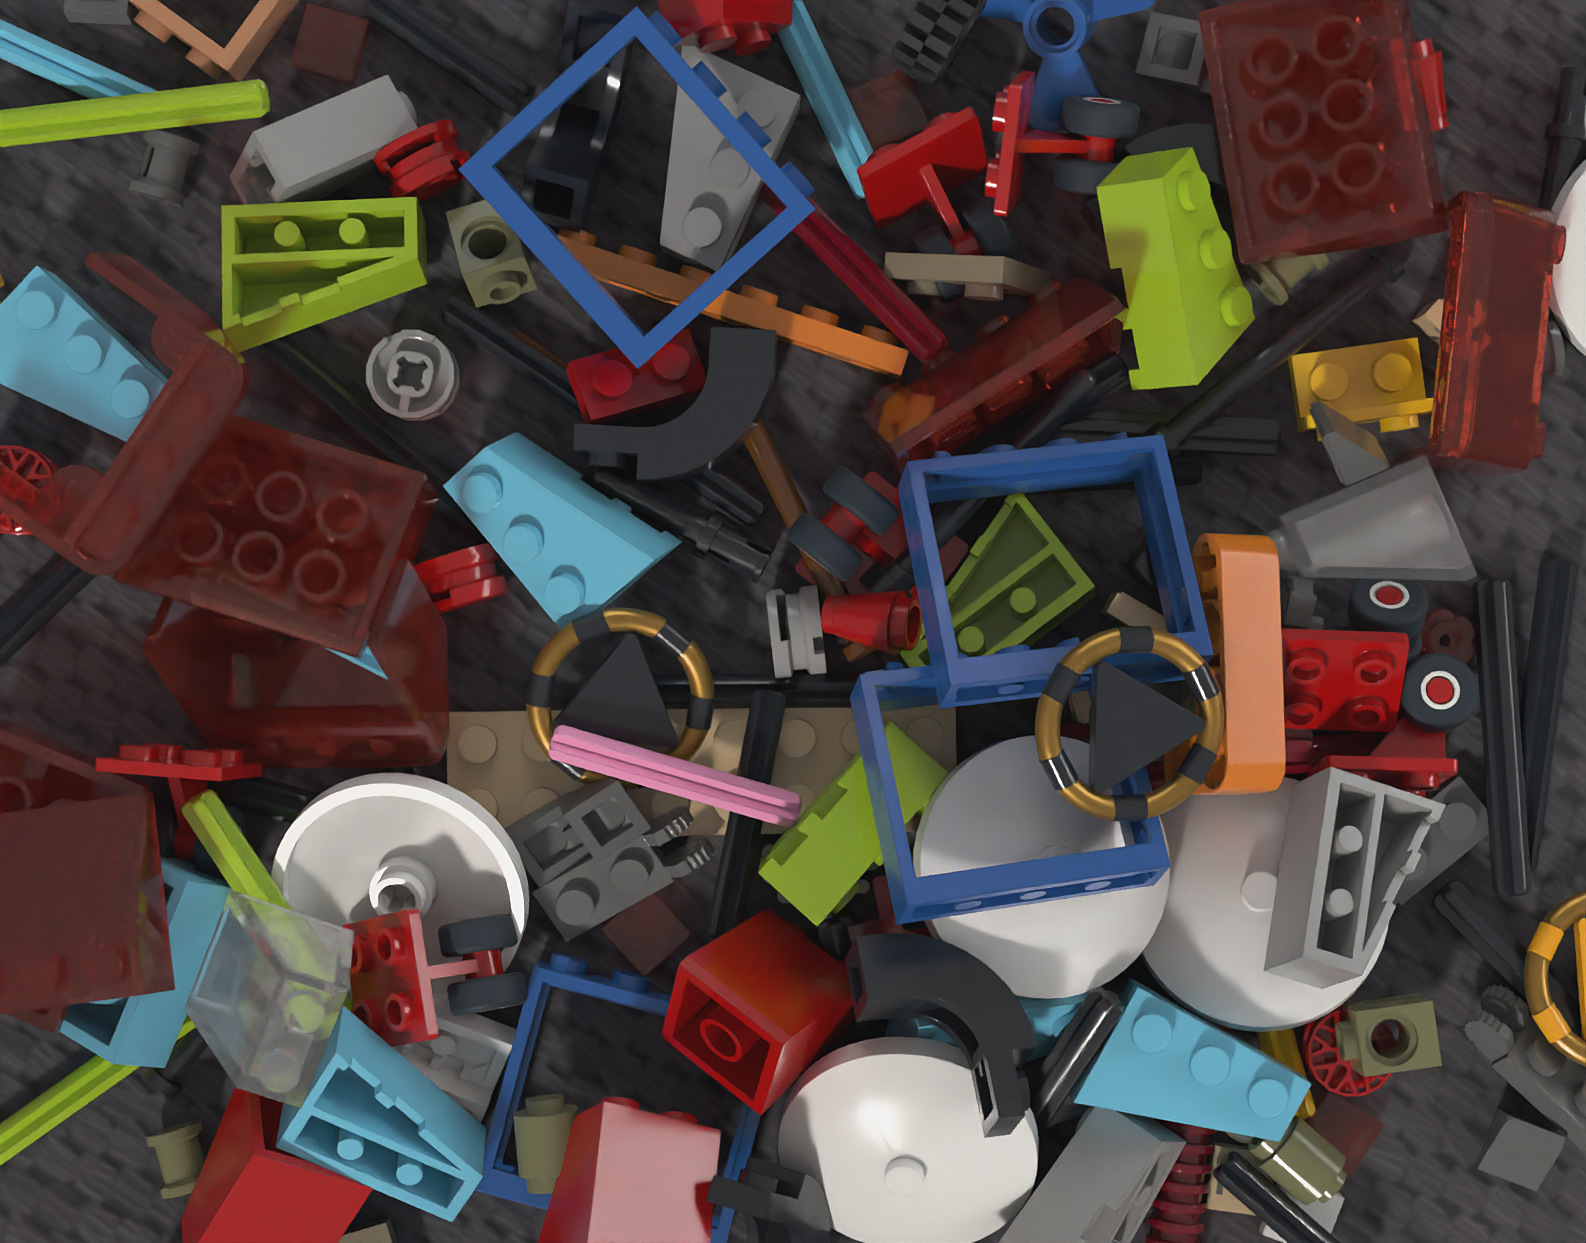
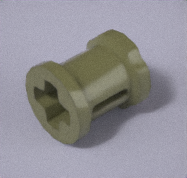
M1291 221L1283 228L1285 236L1259 259L1250 258L1243 264L1246 274L1271 302L1280 306L1289 299L1287 292L1314 268L1321 271L1329 264V258L1320 244L1305 228L1294 221Z
M201 1119L169 1126L145 1136L148 1147H154L164 1179L165 1184L160 1187L162 1199L192 1193L205 1162L198 1135L204 1130Z

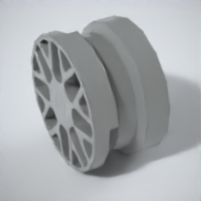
M401 330V332L384 337L373 348L366 364V384L373 400L386 412L406 421H427L441 415L454 402L460 388V368L454 354L435 336L421 330Z
M817 585L803 586L798 594L785 595L782 589L766 591L775 678L792 677L794 670L807 669L811 675L827 673ZM780 627H786L787 640H781Z

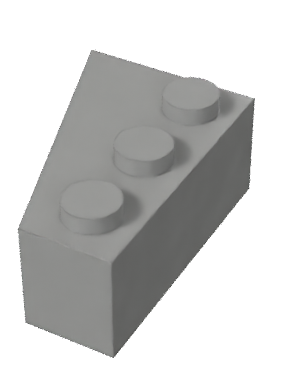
M682 45L681 57L691 68L702 61L728 90L719 100L737 119L746 111L772 141L763 150L776 162L800 110V95L711 53H701L698 47ZM678 85L660 247L664 255L688 266L714 274L732 257L759 199V192L764 181Z
M1329 767L1293 784L1264 971L1320 989L1362 976L1396 908L1393 901L1407 874L1414 872L1421 857L1418 850L1431 824L1439 821L1446 805L1334 767Z
M1091 1106L1079 1120L1074 1137L998 1243H1131L1187 1141L1151 1117Z

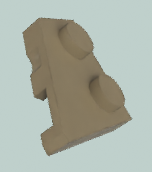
M886 252L884 273L892 281L905 284L906 295L940 298L941 295L934 283L937 281L965 285L964 297L975 300L1002 301L1003 294L1049 298L1050 272L1007 257Z

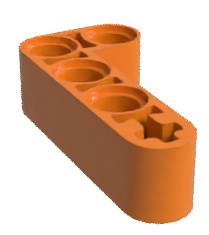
M1204 533L1195 542L1191 557L1214 653L1208 665L1221 688L1220 692L1224 707V730L1216 761L1202 785L1191 795H1244L1273 792L1282 783L1286 766L1278 551L1274 541L1269 536ZM1195 699V715L1199 716L1198 703ZM1197 734L1165 753L1164 774L1166 782L1178 773L1191 747L1196 742Z

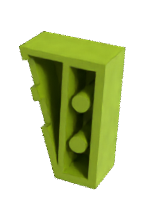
M1193 147L1126 156L1096 189L1110 269L1122 268L1128 307L1118 309L1121 330L1132 329L1139 366V368L1128 370L1132 390L1198 385L1254 321L1252 299L1248 290L1242 284L1232 256L1230 238L1222 229L1210 196L1208 178L1200 169Z
M417 197L221 205L222 330L236 353L427 284L426 222Z
M1023 493L1007 496L1004 505L984 534L980 535L969 551V556L949 585L945 586L958 653L965 654L967 657L993 655L1000 649L1014 645H1027L1030 647L1095 598V585ZM923 620L920 638L914 650H901L900 652L909 668L927 666L931 662Z
M889 718L883 725L904 825H906L915 813L922 817L930 798L949 773ZM861 750L798 817L795 825L788 828L765 853L759 863L758 873L817 927L831 911L837 914L853 898L861 887L857 880L873 862L878 866L884 863Z

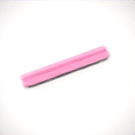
M565 725L556 727L548 750L549 757L556 761L786 828L795 825L802 805V798L798 793Z

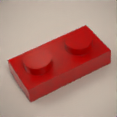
M689 328L678 332L638 369L619 348L570 361L566 368L585 424L592 425L604 424L698 397L706 381V374Z

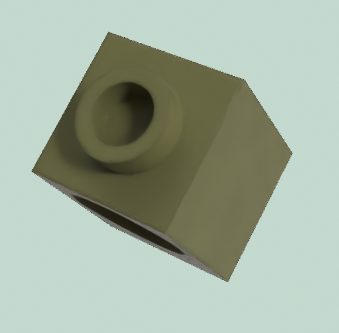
M486 200L446 212L461 273L476 308L491 303H507L516 299L520 294L537 290L525 243ZM500 253L494 258L486 259L492 254Z
M1419 993L1342 1004L1344 1021L1336 1022L1335 1025L1338 1051L1342 1061L1350 1060L1351 1068L1363 1077L1442 1066L1433 1000ZM1394 1019L1399 1028L1396 1043L1388 1050L1375 1051L1371 1043L1373 1029L1383 1020Z

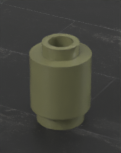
M546 1094L526 1098V1109L513 1113L519 1177L526 1179L527 1192L531 1194H552L556 1179L561 1172L574 1118L579 1114L578 1106L565 1104L564 1095Z
M1294 1115L1280 1142L1252 1137L1249 1142L1248 1150L1257 1157L1256 1165L1303 1205H1309L1317 1199L1321 1203L1329 1201L1340 1190L1346 1180L1347 1174L1342 1170L1346 1160L1345 1155L1297 1115Z

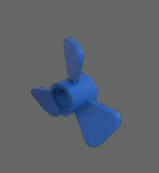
M988 0L986 2V6L980 16L1022 22L1023 35L1027 45L1033 52L1043 57L1033 91L1029 124L1034 129L1043 131L1065 130L1061 126L1063 101L1066 97L1072 95L1100 96L1079 50L1094 34L1097 20L1145 10L1152 6L1156 0ZM1050 7H1061L1071 14L1075 24L1074 33L1071 38H1058L1049 31L1046 25V14Z

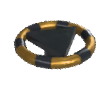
M622 607L594 611L571 620L570 623L556 632L542 648L533 664L532 670H530L525 702L532 733L550 762L575 781L577 780L588 785L611 776L550 758L548 750L557 726L565 725L618 741L668 747L669 749L663 754L690 761L701 747L711 728L716 697L709 665L704 654L691 636L668 618L645 610ZM613 631H627L553 721L550 706L555 673L564 658L579 644ZM636 633L651 637L678 658L687 674L691 693L686 726L679 738ZM619 779L626 790L646 787Z
M1123 626L1097 633L1075 646L1056 664L1041 690L1035 717V741L1039 761L1054 789L1071 805L1091 816L1110 820L1111 822L1145 821L1146 819L1161 815L1185 801L1202 785L1218 757L1224 730V707L1220 692L1221 688L1206 660L1191 645L1169 632L1150 626ZM1115 653H1153L1169 660L1181 670L1198 703L1199 716L1101 659ZM1092 666L1091 707L1089 710V780L1087 785L1078 777L1062 747L1060 722L1063 706L1068 701L1081 675ZM1197 734L1196 742L1191 747L1178 773L1161 787L1146 794L1107 795L1102 793Z

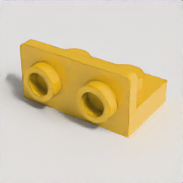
M1418 337L1292 355L1288 359L1298 432L1316 430L1317 442L1322 440L1309 409L1312 408L1310 404L1319 400L1356 424L1379 421L1381 433L1419 427L1418 415L1436 411L1434 398L1426 399Z

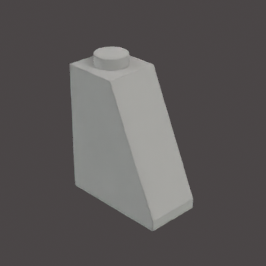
M387 74L253 131L229 178L244 204L318 201L377 168L373 160L376 153L397 138L418 128L416 126L417 116L415 109L405 93L397 92Z

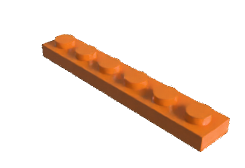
M560 228L557 235L597 280L676 306L683 302L712 275V273L687 265H682L679 275L655 267L657 256L627 245H621L619 254L596 248L594 246L597 236L582 230L580 233ZM742 285L740 295L725 290L700 313L745 329L776 330L779 340L897 379L901 377L909 353L908 350L897 347L899 339L891 332L864 325L860 335L836 327L839 316L808 305H803L799 315L776 307L779 299L777 295L748 285Z

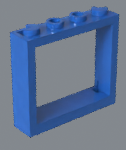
M636 6L458 170L638 369L815 210L813 205L807 200L815 189L790 161L782 168L775 164L763 150L772 140L746 111L737 119L719 100L728 90L702 61L693 68L685 62L674 49L683 39L657 10L647 18ZM635 38L642 43L787 207L647 334L644 333L495 167Z
M1126 432L1111 435L1104 441L1078 443L1073 438H1060L1047 442L1039 448L1015 450L1011 445L1002 444L987 447L978 454L951 457V454L948 452L935 451L932 459L907 461L897 489L940 709L1040 697L1041 690L1056 664L1077 645L959 658L929 503L1134 481L1167 632L1191 645L1207 663L1214 655L1164 435L1128 438ZM1115 653L1101 659L1143 684L1185 680L1181 670L1176 665L1153 653ZM1092 666L1081 675L1072 693L1091 691Z
M1079 637L1065 640L1055 647L1078 645L1080 643ZM1014 645L1000 649L994 654L1028 651L1031 648L1027 645ZM958 653L959 658H967V655ZM887 662L884 670L869 671L859 675L851 693L850 702L896 925L1154 886L1171 867L1159 816L1145 821L1119 822L1124 839V847L915 877L881 712L938 705L931 662L927 666L904 668L903 664L898 662ZM1147 766L1112 786L1113 795L1146 794L1151 792L1152 787Z
M552 953L550 961L539 959L533 966L527 989V1001L522 1007L487 1137L483 1178L474 1191L545 1210L548 1209L552 1194L528 1193L526 1179L519 1177L518 1162L507 1160L505 1157L514 1127L513 1113L519 1109L551 986L665 1017L671 994L650 989L651 979L638 973L614 969L612 978L587 972L589 962L575 956ZM744 1102L742 1103L723 1177L736 1181L738 1180L740 1170L745 1169L748 1156L751 1154L761 1116ZM715 1204L710 1243H727L735 1210Z

